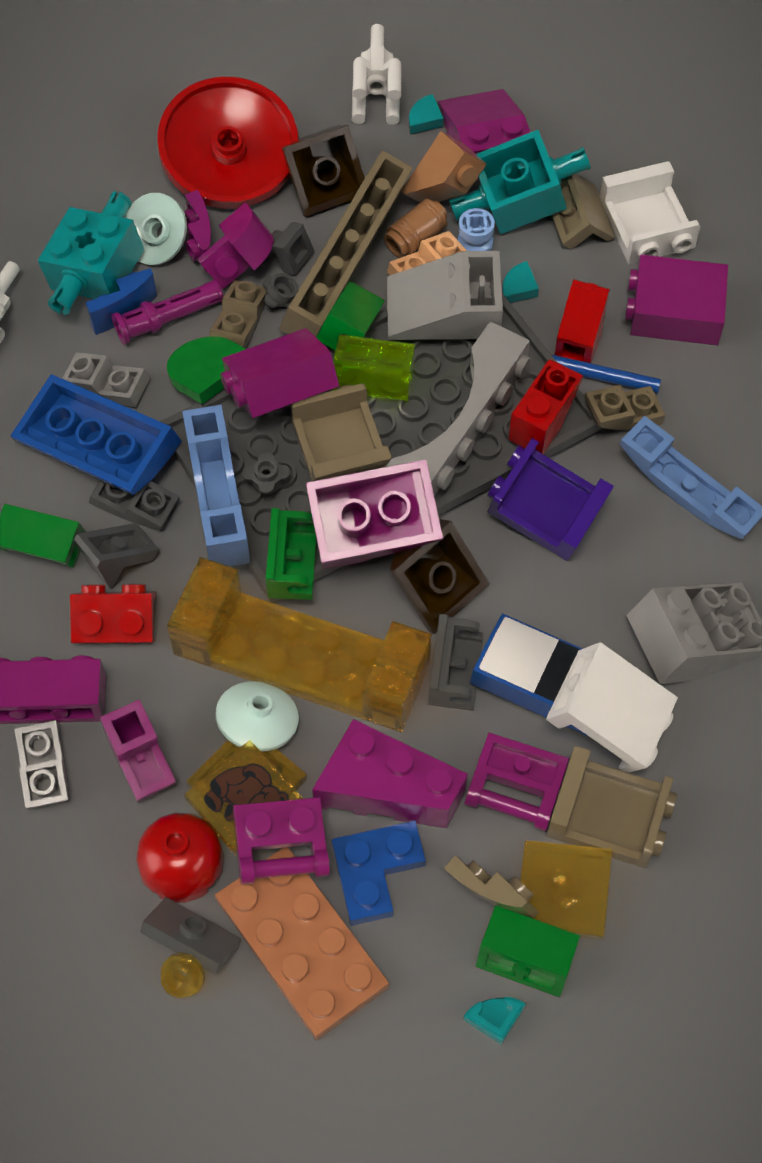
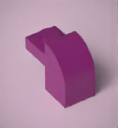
M246 202L218 225L225 235L197 258L222 289L249 266L253 270L257 269L267 258L274 244L273 234Z
M140 699L100 717L111 749L137 803L176 785L175 778L158 745V737Z

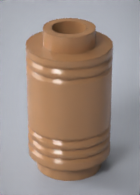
M424 199L387 228L383 238L389 251L397 258L411 255L418 251L422 240L438 235L447 227V212L438 201Z

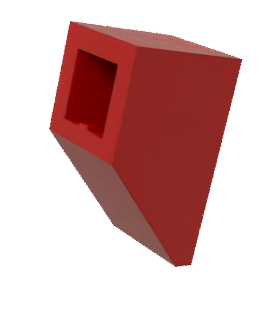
M573 279L558 331L554 355L592 363L602 335L610 289L600 287L594 283H585Z
M549 359L512 412L508 440L526 448L530 440L534 438L539 442L536 450L544 455L563 425L583 380V375Z

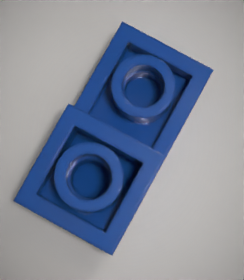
M151 268L140 272H133L125 277L116 279L117 292L101 295L96 299L85 302L95 335L114 328L112 314L116 312L120 315L139 308L142 302H152L157 297Z

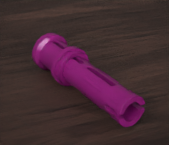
M214 279L154 304L145 301L140 304L139 308L120 315L116 312L111 315L112 322L123 345H127L130 343V339L147 332L155 334L159 332L162 325L221 303L223 293L218 282Z

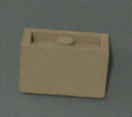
M578 174L561 179L560 186L567 209L552 214L562 244L572 250L592 233L608 242L615 238L596 186Z

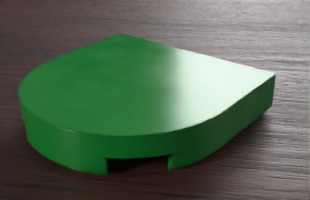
M217 336L202 337L189 341L176 349L167 361L166 368L171 384L181 393L200 404H204L224 389L220 373L225 372L222 358L243 351L246 348L227 338Z

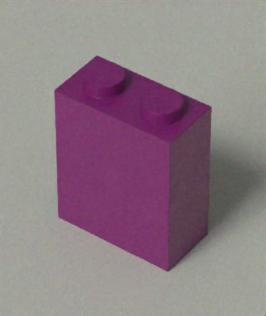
M640 254L638 269L630 270L628 291H634V298L627 299L625 320H631L630 335L718 346L725 324L728 264Z
M307 328L222 358L225 372L220 373L224 389L228 395H233L238 408L244 407L252 418L339 387L330 350Z

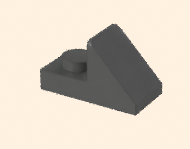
M137 523L78 533L74 539L89 564L109 588L114 586L124 567L153 561L159 551V548Z

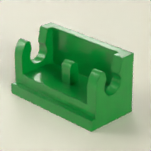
M349 281L328 313L317 339L339 353L351 354L353 348L349 344L343 343L339 336L346 334L351 339L362 341L385 300Z
M4 503L0 514V549L12 550L52 560L69 567L76 565L81 550L74 539L78 533L86 532L79 522Z
M271 508L266 568L268 598L312 600L317 538L314 524L310 523L312 522L311 513Z
M495 905L480 946L475 967L560 998L580 935Z

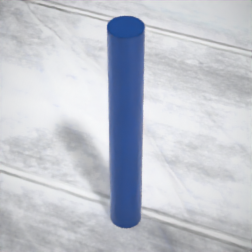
M552 355L559 364L582 374L583 377L634 389L651 386L654 393L658 394L661 382L659 378Z

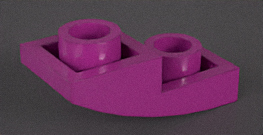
M198 190L185 194L187 210L184 213L189 234V240L185 242V245L193 262L198 261L197 258L213 246L208 211Z

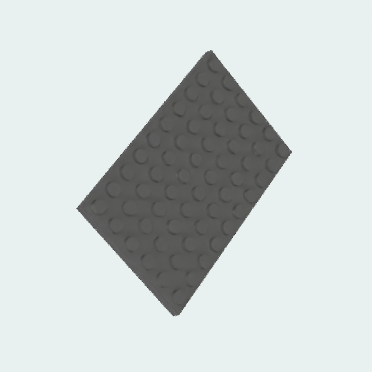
M503 293L502 327L530 340L528 357L532 358L531 365L526 375L522 379L517 377L512 384L513 390L508 401L503 406L498 404L493 411L494 417L487 431L477 434L469 457L465 461L459 460L454 467L455 473L449 486L445 490L440 488L434 496L438 516L492 488L499 476L504 479L507 478L512 468L507 466V463L518 447L517 444L508 440L511 414L547 361L551 359L557 362ZM386 310L376 315L362 341L351 339L346 334L339 336L343 343L349 344L353 348L351 354H342L326 346L331 352L339 387L365 384L367 402L382 445L388 446L392 458L411 453L429 444L444 433L460 415L469 398L472 388L470 375L471 347L477 339L388 340V316ZM339 387L330 389V390L325 391V392L334 391V390L338 389ZM579 389L560 431L544 453L547 457L602 429L598 426L584 395ZM223 390L204 404L196 403L182 411L222 405L236 488L248 542L250 563L246 565L268 597L266 568L271 508L311 513L306 483L311 482L292 425L290 405L252 418L244 407L238 408L232 394L228 395ZM180 411L160 422L171 426L182 440L174 455L195 485L183 412ZM264 452L272 453L275 461L280 465H287L290 469L289 478L283 480L281 487L271 494L258 492L253 487L252 481H246L243 478V469L247 466H252L258 461V456ZM264 471L263 474L267 475L270 474V472ZM317 540L314 581L342 567L323 570ZM268 598L271 604L280 600L277 598Z

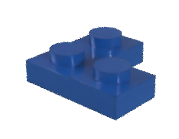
M416 821L332 839L333 852L350 926L393 917V907L385 875L424 867L426 864Z

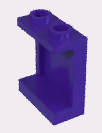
M532 438L526 448L518 445L507 463V466L512 468L507 478L504 479L499 476L487 495L493 499L487 512L568 561L614 486L602 478L594 486L538 452L536 447L539 442Z

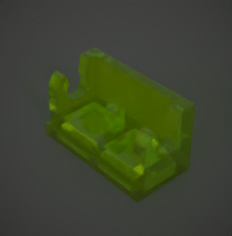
M340 335L333 359L339 387L363 383L367 389V396L408 401L410 379L412 380L415 344Z

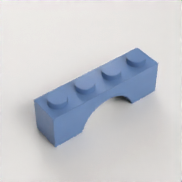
M222 405L182 411L210 569L250 563L246 530L236 488Z

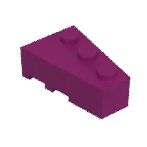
M353 719L313 787L312 792L313 798H321L322 810H327L328 807L354 811L355 815L367 816L368 813L394 817L395 821H416V824L447 828L466 793L468 774Z

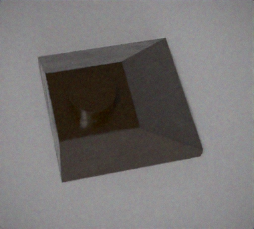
M336 125L305 136L282 147L304 217L351 201L365 179L348 125Z
M439 519L443 540L395 553L390 568L396 581L428 631L432 634L438 630L440 614L453 617L490 584L452 521Z

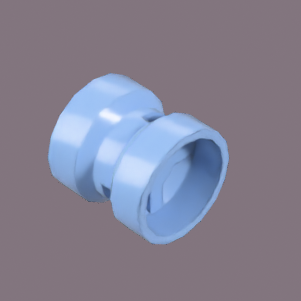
M479 208L469 209L460 216L458 241L467 251H492L495 225L493 216L488 211Z

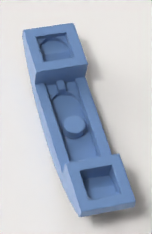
M644 416L620 441V445L627 455L659 489L680 506L716 529L743 540L762 519V506L737 486L732 492L727 490L674 449L672 444L675 438Z

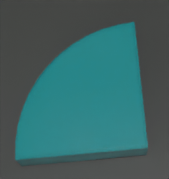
M433 94L421 98L411 108L409 114L410 134L443 127V116Z
M528 261L514 266L504 278L503 295L510 303L538 297L539 287Z
M512 997L485 1000L473 1005L466 1012L463 1020L502 1045L525 1009L526 1003Z

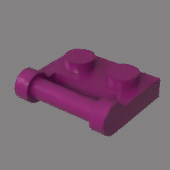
M488 732L464 805L475 809L480 805L535 823L534 828L546 832L569 758ZM486 780L542 797L541 805L538 807L484 789Z
M320 797L233 806L241 884L255 883L256 878L314 873L315 877L329 876V857L326 850ZM311 845L312 855L259 861H253L252 857L253 850Z

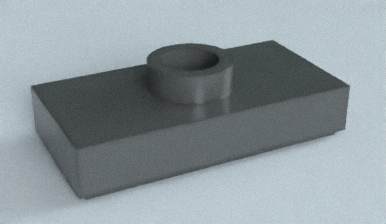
M166 897L143 920L140 930L142 934L215 975L236 952L241 939Z

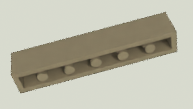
M381 150L289 305L279 330L290 334L307 328L317 338L328 313L350 281L398 198L413 167Z

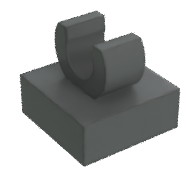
M291 222L284 232L275 230L272 233L274 236L272 247L274 249L273 256L279 260L284 273L296 275L313 254L314 248L304 225Z

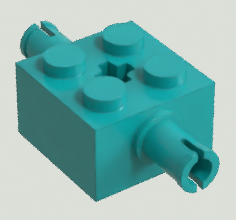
M535 130L477 153L476 155L486 163V166L479 175L481 182L478 185L479 189L457 198L449 199L457 221L469 209L479 208L487 209L488 212L491 211L501 235L567 209L560 186L561 179L584 170H589L591 166L584 147L556 159H553L552 156L549 157L539 130Z
M112 192L101 213L69 207L37 261L50 289L55 290L52 297L48 300V305L54 312L58 314L62 312L63 315H68L78 296L96 299L101 295L117 292L116 279L127 276L134 269L144 251V247L134 221L123 218L132 205V201L124 193Z

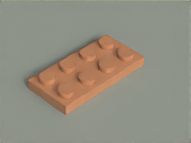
M285 847L266 860L295 856L288 847ZM307 873L256 878L255 883L241 884L239 877L215 894L217 903L316 1041L389 989L387 979Z

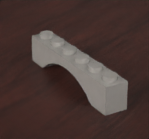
M490 321L471 347L470 375L472 388L460 415L444 433L432 442L411 453L392 458L386 467L426 459L434 496L440 488L445 490L454 476V467L459 460L465 461L472 452L475 443L474 439L479 432L485 433L494 417L493 411L498 404L503 406L508 401L513 390L512 384L516 378L522 379L526 375L532 358L528 357L530 340Z

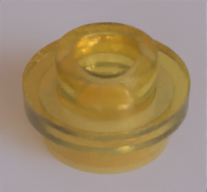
M187 953L170 955L161 967L162 987L173 997L184 998L192 996L204 984L205 972L203 966L195 957ZM179 970H181V971H183L184 973H186V975H187L188 977L182 975Z

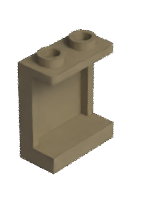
M365 384L341 386L334 391L317 394L290 404L292 425L311 482L384 468L392 459L388 446L382 445L367 402Z
M574 745L550 821L547 837L646 869L651 855L660 857L667 832L661 831L659 828L662 817L671 818L678 794L670 792L674 778L665 775L663 782L659 783L589 761L591 750Z

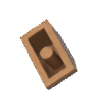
M441 131L401 192L419 202H422L424 199L440 202L464 195L477 180L486 163L463 142Z

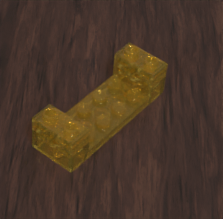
M202 557L199 558L167 624L173 653L176 656L249 681L272 685L287 694L400 733L403 732L430 664L431 633L392 621L385 639L382 640L241 593L238 569Z

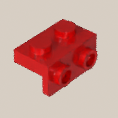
M101 584L81 585V592L70 594L71 643L154 642V600H156V592H146V584L122 585V592H106V585Z

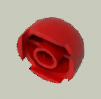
M175 812L158 818L146 828L139 840L136 862L142 882L148 889L159 895L161 899L166 897L177 903H186L203 897L209 892L208 888L215 883L216 879L219 880L223 873L224 853L218 834L206 820L191 813Z

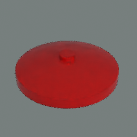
M226 76L213 77L196 82L177 94L164 110L157 134L161 165L174 186L183 194L198 190L205 205L223 209H236L245 202L252 206L268 199L279 191L290 177L282 147L298 140V131L294 117L280 97L257 82Z

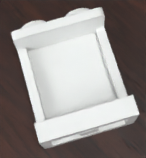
M669 161L602 177L599 197L628 264L639 262L640 254L661 257L673 253H684L696 247L700 225L697 220L688 221L671 186L674 170Z
M599 642L578 651L546 720L558 729L569 725L575 726L622 759L619 769L630 773L647 768L655 760L658 753L656 746L662 733L673 720L672 710L678 697L606 645Z

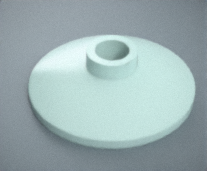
M162 193L145 194L132 203L124 218L134 221L144 247L138 262L146 265H160L168 262L180 251L186 238L187 222L182 207L175 199ZM162 226V233L158 237L157 231Z
M250 681L234 685L223 693L216 707V722L221 733L231 743L246 750L264 752L278 749L293 738L298 727L299 714L294 701L283 690L268 683Z

